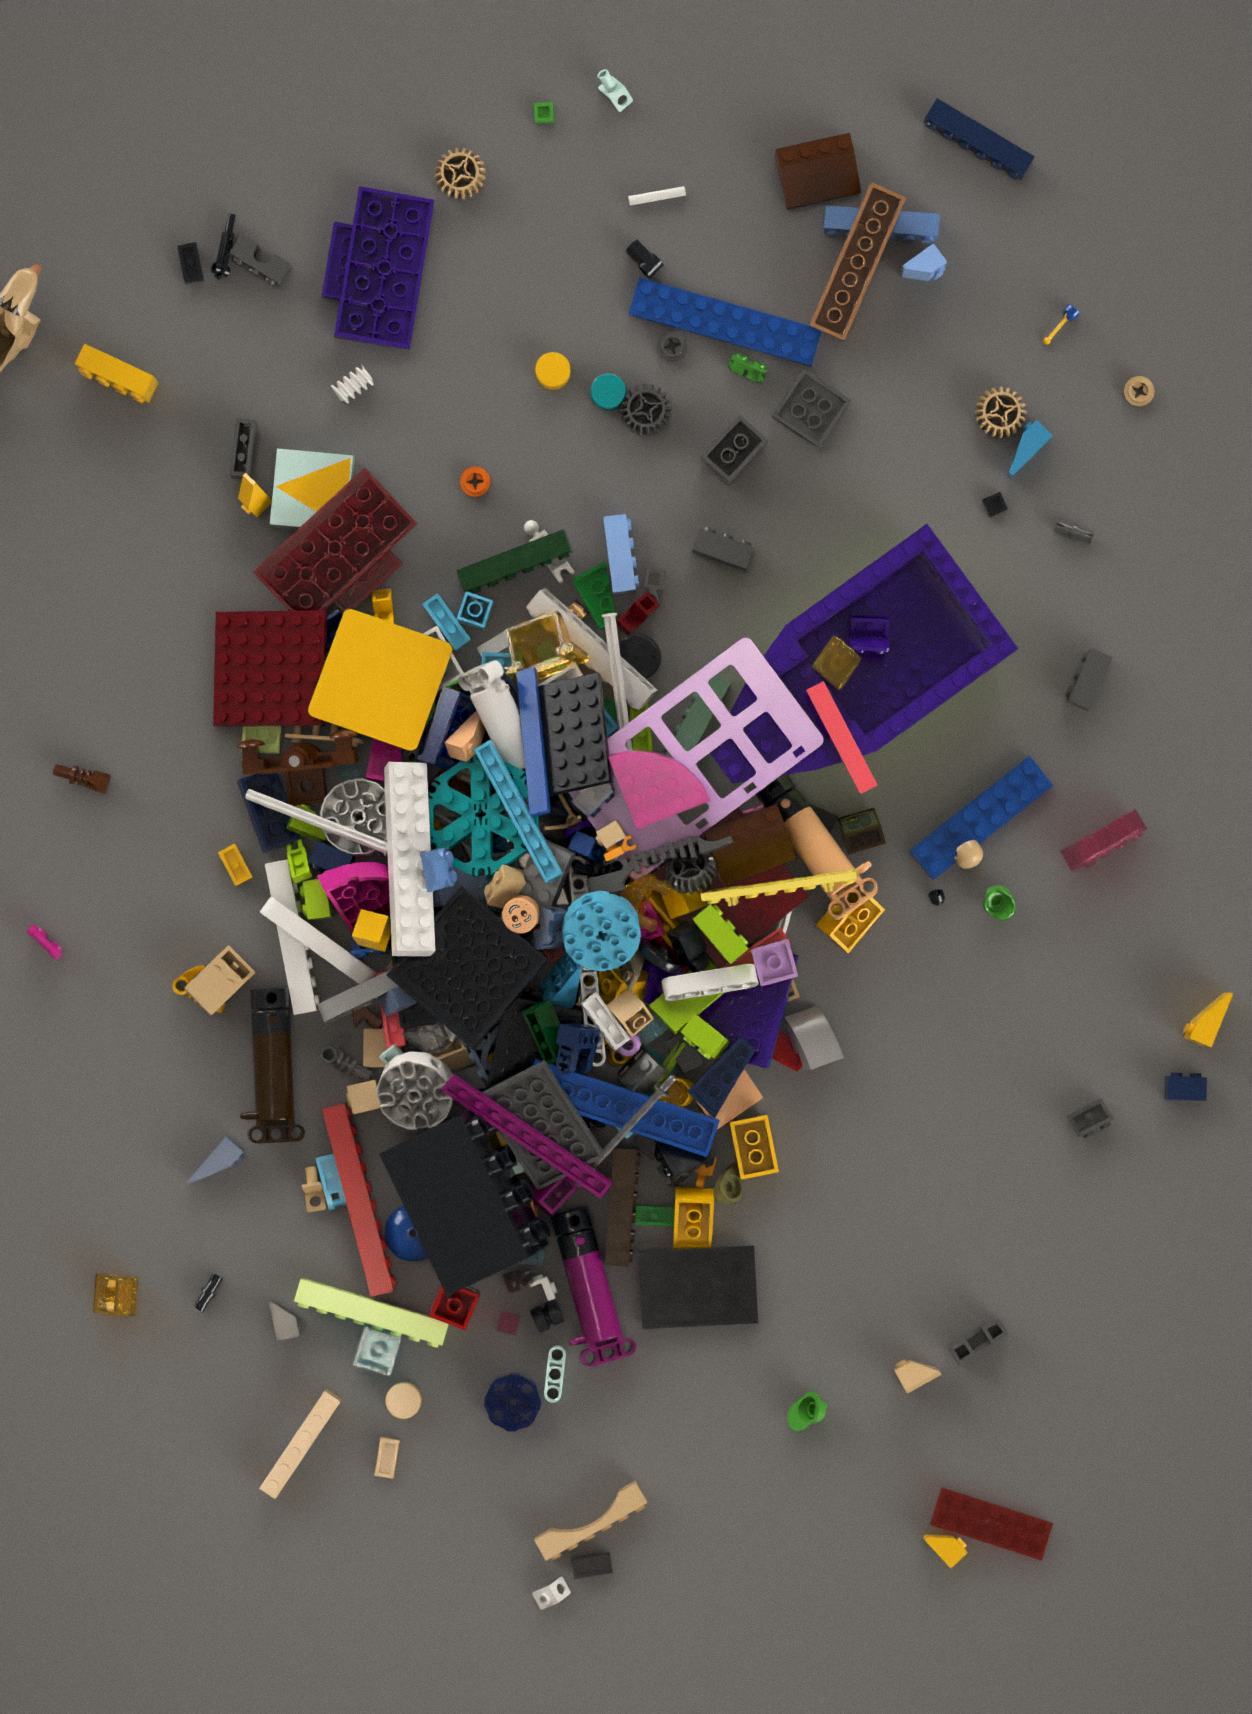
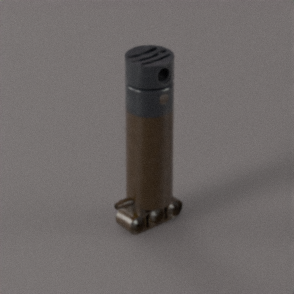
M289 988L250 990L251 1009H259V1011H252L251 1013L256 1112L241 1113L240 1119H256V1126L251 1127L247 1133L248 1139L252 1143L297 1142L303 1139L305 1130L301 1125L295 1124L290 1010L282 1009L290 1007ZM268 993L274 996L272 1004L266 1001ZM294 1127L300 1130V1135L297 1138H293L290 1134L291 1129ZM275 1128L281 1131V1136L278 1139H273L271 1136V1132ZM255 1129H259L262 1133L259 1140L252 1138V1132Z

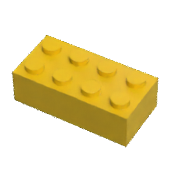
M85 343L75 362L78 372L85 378L91 380L93 377L99 384L107 388L110 385L116 389V392L124 396L128 393L133 397V400L141 404L144 401L150 402L159 384L153 375Z

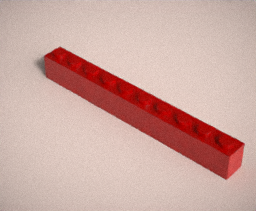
M346 1103L322 1109L370 1296L373 1297L394 1291V1286H397L394 1274H390L389 1267H392L390 1257L385 1255L384 1249L387 1248L385 1238L381 1237L379 1232L382 1229L380 1219H376L374 1211H377L376 1202L371 1200L370 1192H372L371 1183L366 1181L365 1178L367 1173L365 1162L361 1163L360 1155L363 1154L360 1143L357 1144L355 1136H358L356 1126L351 1124L352 1110L349 1106L347 1107Z

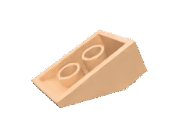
M745 1069L715 1117L720 1120L717 1129L763 1098ZM699 1104L705 1115L713 1117L703 1106Z

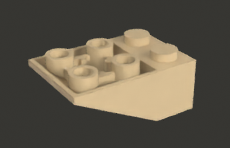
M228 945L184 989L211 1016L244 986L256 972Z

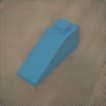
M1038 420L1034 423L1030 421L1022 429L1024 433L1020 438L1007 475L1009 478L1053 437Z

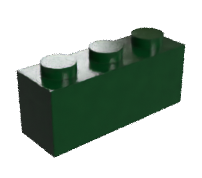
M550 1000L537 1002L522 1013L542 1059L546 1060L547 1064L556 1063L560 1044L556 1043L560 1022Z

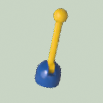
M1068 304L1063 311L1064 319L1048 337L1043 339V343L1045 345L1050 344L1052 337L1067 320L1072 321L1076 319L1080 314L1079 311Z

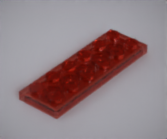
M941 1487L930 1525L1042 1561L1053 1523Z

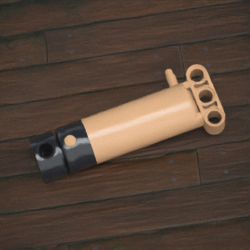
M788 775L779 776L755 794L764 808L777 804L792 847L813 876L855 869L801 792L796 789V785ZM775 787L780 788L776 793L771 792ZM869 861L857 867L859 876L855 879L854 883L842 885V881L836 882L834 891L830 892L829 890L825 892L831 901L828 911L833 919L840 920L877 894L878 886L876 881L872 878L862 879L860 876L871 867ZM872 883L874 885L873 891H864V885ZM851 894L858 896L856 903L848 902V897ZM836 905L843 908L842 912L838 915L832 913V908Z

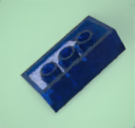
M442 688L420 748L418 760L446 771L461 762V760L449 756L444 742L476 711L469 695L450 688Z

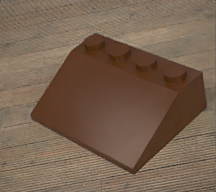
M850 133L775 150V159L787 210L861 193Z
M777 804L704 832L706 841H717L732 836L734 839L732 844L711 852L716 861V867L724 887L797 859Z

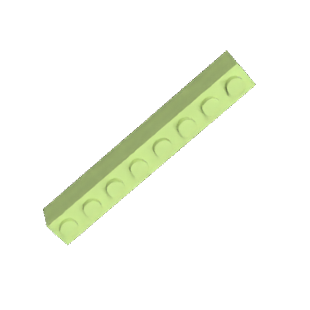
M306 1278L300 1279L294 1302H298L297 1306L308 1309L311 1306L317 1308L316 1311L322 1314H327V1312L335 1313L334 1317L345 1320L348 1317L354 1319L353 1323L359 1325L368 1323L372 1325L371 1328L383 1331V1328L391 1330L390 1334L396 1336L405 1334L409 1336L408 1339L416 1342H420V1339L428 1341L427 1345L437 1348L439 1345H443L449 1324L432 1318L429 1315Z

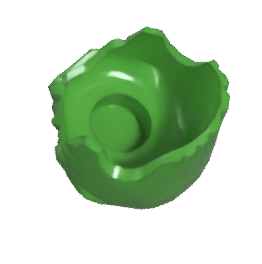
M999 885L987 889L983 902L984 910L998 920L1010 918L1016 908L1009 889Z

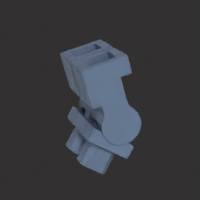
M569 905L541 907L538 921L541 924L540 929L534 930V937L530 939L531 945L536 950L565 947L562 937V924Z

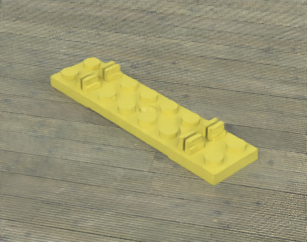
M858 868L774 882L704 890L701 893V900L707 901V904L718 903L720 899L725 898L728 906H732V904L734 906L739 903L738 898L745 895L746 899L755 898L759 895L758 893H765V896L775 895L779 890H784V893L795 892L799 887H803V890H811L820 884L825 888V892L829 890L831 892L834 891L836 882L842 881V885L854 883L855 879L859 876Z

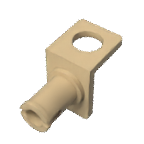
M317 1167L305 1168L307 1184L302 1185L307 1212L326 1210L325 1194L321 1182H318ZM313 1197H319L321 1203L319 1206L313 1207L310 1204V1200Z

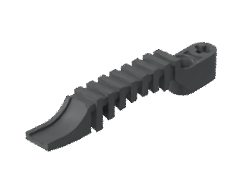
M699 836L686 837L687 840L680 839L675 844L670 842L668 846L661 845L658 846L659 849H649L650 852L642 851L640 855L633 854L630 860L627 858L622 859V870L587 879L589 893L606 891L610 892V894L626 891L624 883L632 871H635L637 874L642 873L640 863H643V867L650 868L648 860L650 858L652 863L657 864L659 863V855H661V859L667 861V853L670 852L671 858L677 859L676 850L678 849L683 859L688 858L685 847L689 846L691 858L694 860L698 858L695 844L698 843L700 854L705 855L732 844L734 839L732 836L717 841H706Z

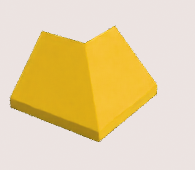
M666 880L657 883L670 919L707 906L706 901L701 900L702 889H700V893L694 891L692 895L689 892L684 895L682 892L677 893L675 889H672Z

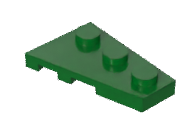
M604 561L572 579L573 584L600 630L605 628L602 615L615 613L606 563Z

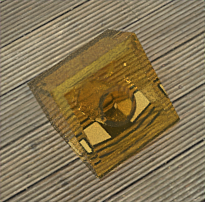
M96 1273L93 1312L112 1316H135L138 1277Z

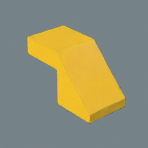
M391 588L374 590L372 592L374 617L394 624Z

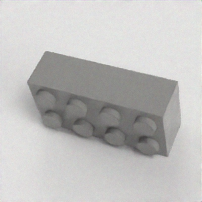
M548 840L546 842L564 875L546 884L530 855L523 871L526 884L518 894V896L526 895L533 898L538 903L540 911L541 907L556 905L576 852Z

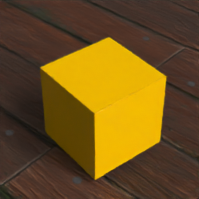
M361 909L352 934L353 939L359 946L385 952L391 936L390 918L386 915Z

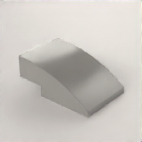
M818 1006L783 1017L794 1052L799 1054L804 1071L812 1070L844 1058L838 1041Z

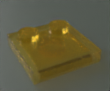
M833 635L812 665V668L836 689L841 690L862 658L841 639Z

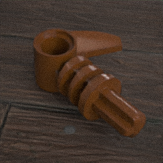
M56 764L53 769V775L69 779L70 784H75V781H77V785L81 786L84 783V787L90 785L89 789L106 793L111 776L110 774L95 770L91 774V770L85 772L84 768L80 771L76 765L73 768Z

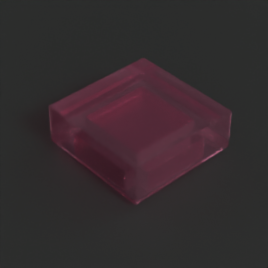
M502 1311L497 1331L516 1335L520 1316Z

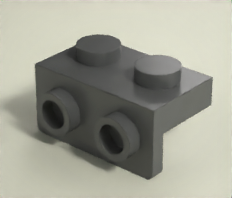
M1102 1098L1067 1116L1078 1137L1083 1136L1084 1138L1093 1135V1130L1099 1127L1102 1130L1110 1126V1121L1114 1120Z

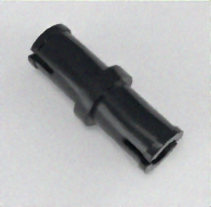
M212 1273L205 1288L202 1287V1293L193 1307L204 1313L211 1298L215 1297L216 1294L214 1293L223 1278Z

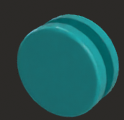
M610 373L602 374L592 383L591 398L598 408L612 411L619 408L621 403L625 401L626 387L623 380L617 375Z

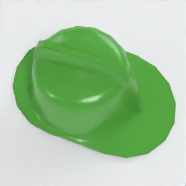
M807 1392L790 1407L787 1416L788 1425L794 1431H802L812 1423L820 1422L825 1416L828 1403L820 1399L816 1392Z

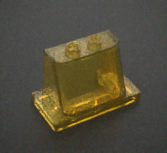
M557 610L548 614H541L535 619L525 620L519 625L505 629L512 664L505 666L504 671L515 682H517L516 671L535 667L537 669V679H541L560 672L574 662L579 665L590 661L588 653L574 642H571L563 617Z

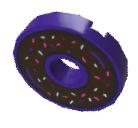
M589 820L579 822L577 824L578 827L574 829L573 826L569 827L563 835L566 844L570 845V839L575 835L576 831L595 838L597 830Z

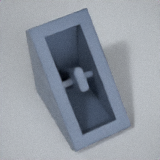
M400 987L392 988L379 999L386 1017L418 1003Z

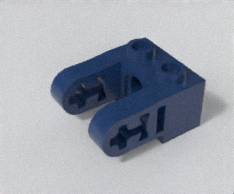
M582 1023L559 1025L556 1043L560 1044L556 1069L560 1074H572L574 1071L576 1073L590 1072L597 1044L600 1040V1029Z

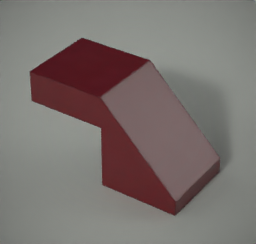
M646 591L616 620V624L629 636L660 604Z

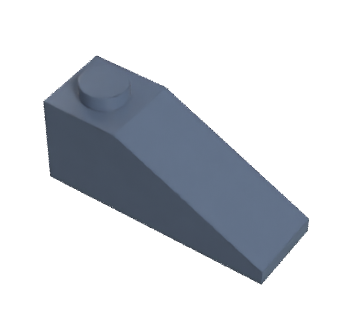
M226 1136L188 1181L193 1183L229 1168L234 1164L239 1165L245 1158L243 1156L245 1150L229 1136Z

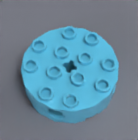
M596 891L584 894L572 902L563 919L562 937L566 952L574 962L586 969L606 971L620 967L632 958L639 947L641 930L637 911L627 899L610 894V892Z

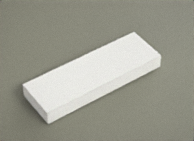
M597 992L580 1003L614 1051L630 1040V1037Z

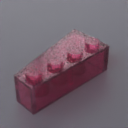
M1136 809L1093 832L1091 835L1075 842V844L1061 850V853L1071 871L1083 865L1087 868L1096 863L1095 859L1100 856L1103 859L1112 854L1111 849L1116 847L1119 850L1126 846V841L1130 838L1132 841L1143 836L1141 832L1147 828Z

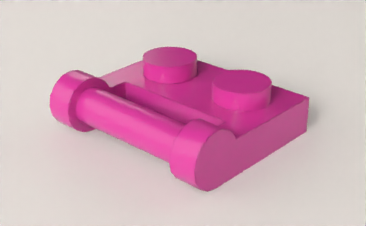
M33 924L26 931L53 959L59 960L64 955L61 951L62 947L55 941L51 942L47 938V932L41 927L38 929Z

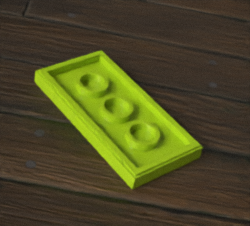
M708 959L710 965L703 971L718 968ZM663 993L649 1005V1008L676 1035L685 1027L694 1014L699 1015L723 993L676 1001H666Z

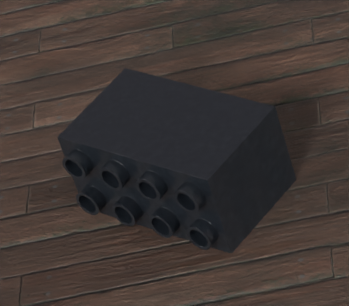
M470 1110L379 1154L447 1296L531 1257L549 1245L546 1238L551 1235L545 1218L542 1215L536 1217L529 1204L534 1200L529 1184L525 1180L518 1181L512 1168L517 1165L513 1151L509 1145H501L496 1135V1132L499 1131L497 1128L485 1121L481 1115H476Z

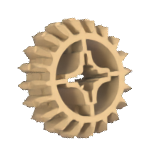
M456 147V153L448 150L449 156L447 157L445 154H442L444 161H437V164L441 167H435L437 172L435 179L439 180L437 186H442L441 191H447L448 197L454 193V199H457L458 195L465 199V194L467 193L469 197H472L471 191L473 190L475 193H478L479 190L476 186L483 187L481 181L486 179L483 175L486 172L485 168L482 167L484 165L483 161H478L479 155L473 157L472 150L466 154V148L459 152V149ZM462 160L459 165L451 164L454 161ZM469 163H471L476 170L475 178L472 177L469 172H467ZM446 170L453 175L451 184L445 179ZM462 170L464 175L460 174L459 177H457V172L460 173ZM462 182L470 183L467 186L458 187Z
M1002 386L999 387L998 392L995 387L991 389V393L985 391L986 398L980 396L979 400L982 403L976 404L979 410H975V414L981 415L976 418V422H983L979 426L980 429L985 426L987 427L984 432L985 434L989 430L993 431L991 437L998 433V437L1002 438L1003 432L1006 437H1010V431L1016 434V428H1022L1020 422H1025L1026 418L1021 416L1027 413L1026 410H1021L1026 404H1019L1022 397L1019 396L1016 399L1017 392L1014 391L1010 394L1009 387L1005 392H1003ZM999 398L1008 400L1012 405H1004ZM991 400H994V410L986 414V405ZM998 409L1006 411L1003 416L997 414ZM1016 411L1014 422L1008 425L1007 415ZM988 419L999 421L1002 427L992 424Z

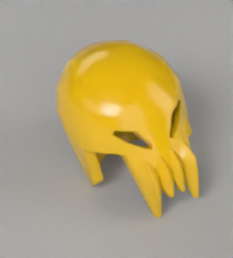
M676 1077V1081L668 1088L669 1096H661L659 1100L684 1108L694 1099L687 1092L694 1083L684 1077Z

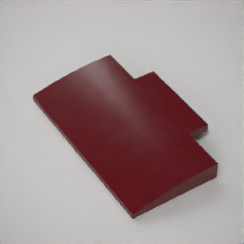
M364 467L264 560L253 573L288 611L325 610L333 602L343 613L348 609L354 610L403 564L390 549L418 523Z

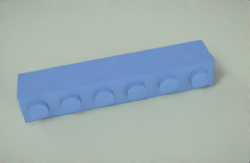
M826 206L823 233H827L829 236H838L839 234H846L848 236L859 208ZM901 211L888 240L903 238L904 241L912 242L914 239H919L924 243H933L938 238L940 214Z

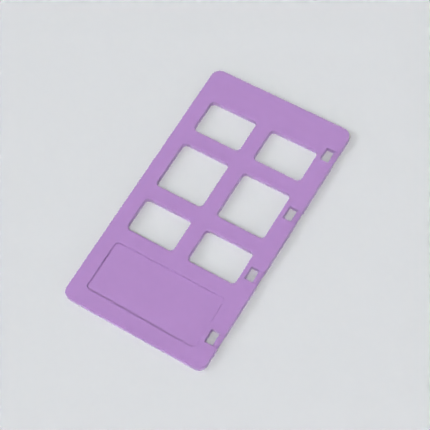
M742 638L607 739L609 756L629 751L626 747V742L644 728L650 727L671 756L685 765L704 785L711 799L709 802H706L709 805V809L688 825L684 824L679 816L675 814L636 829L610 763L612 783L609 784L616 789L613 792L615 796L608 803L603 802L599 806L602 810L594 818L590 815L588 819L596 830L618 819L627 836H633L631 839H628L627 844L629 846L637 844V847L634 850L626 851L617 856L623 865L622 859L627 858L630 860L633 854L640 855L642 851L650 852L649 849H659L658 846H668L670 842L675 844L678 843L677 840H687L686 837L700 836L823 744V736L753 641L749 638ZM729 665H733L757 697L756 702L737 716L731 715L708 683L712 677ZM692 692H697L718 719L721 727L690 751H685L662 720V715ZM764 712H768L792 744L791 749L772 763L765 761L743 730L746 725ZM727 739H732L753 766L756 774L729 795L721 798L699 770L697 762ZM802 746L805 752L796 758L792 752ZM753 782L756 788L747 793L744 788ZM583 789L568 793L574 799ZM705 818L708 824L698 829L695 824ZM624 838L616 842L615 844H617V846L622 845ZM670 852L667 853L668 859L671 857ZM659 855V863L650 865V868H645L643 863H640L642 873L637 874L635 871H632L630 876L635 880L642 879L665 861Z

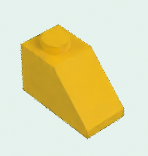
M245 473L242 478L238 499L243 504L241 508L248 515L252 513L257 518L272 504V500Z
M928 1534L923 1536V1539L950 1568L968 1553L965 1549L967 1545L960 1537L956 1539L953 1535Z

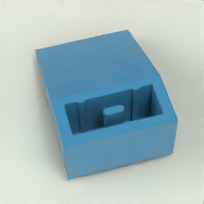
M566 951L557 964L552 966L548 975L541 980L539 987L540 991L544 992L542 995L544 1001L550 1000L553 1005L572 1008L576 1001L581 966L574 962Z

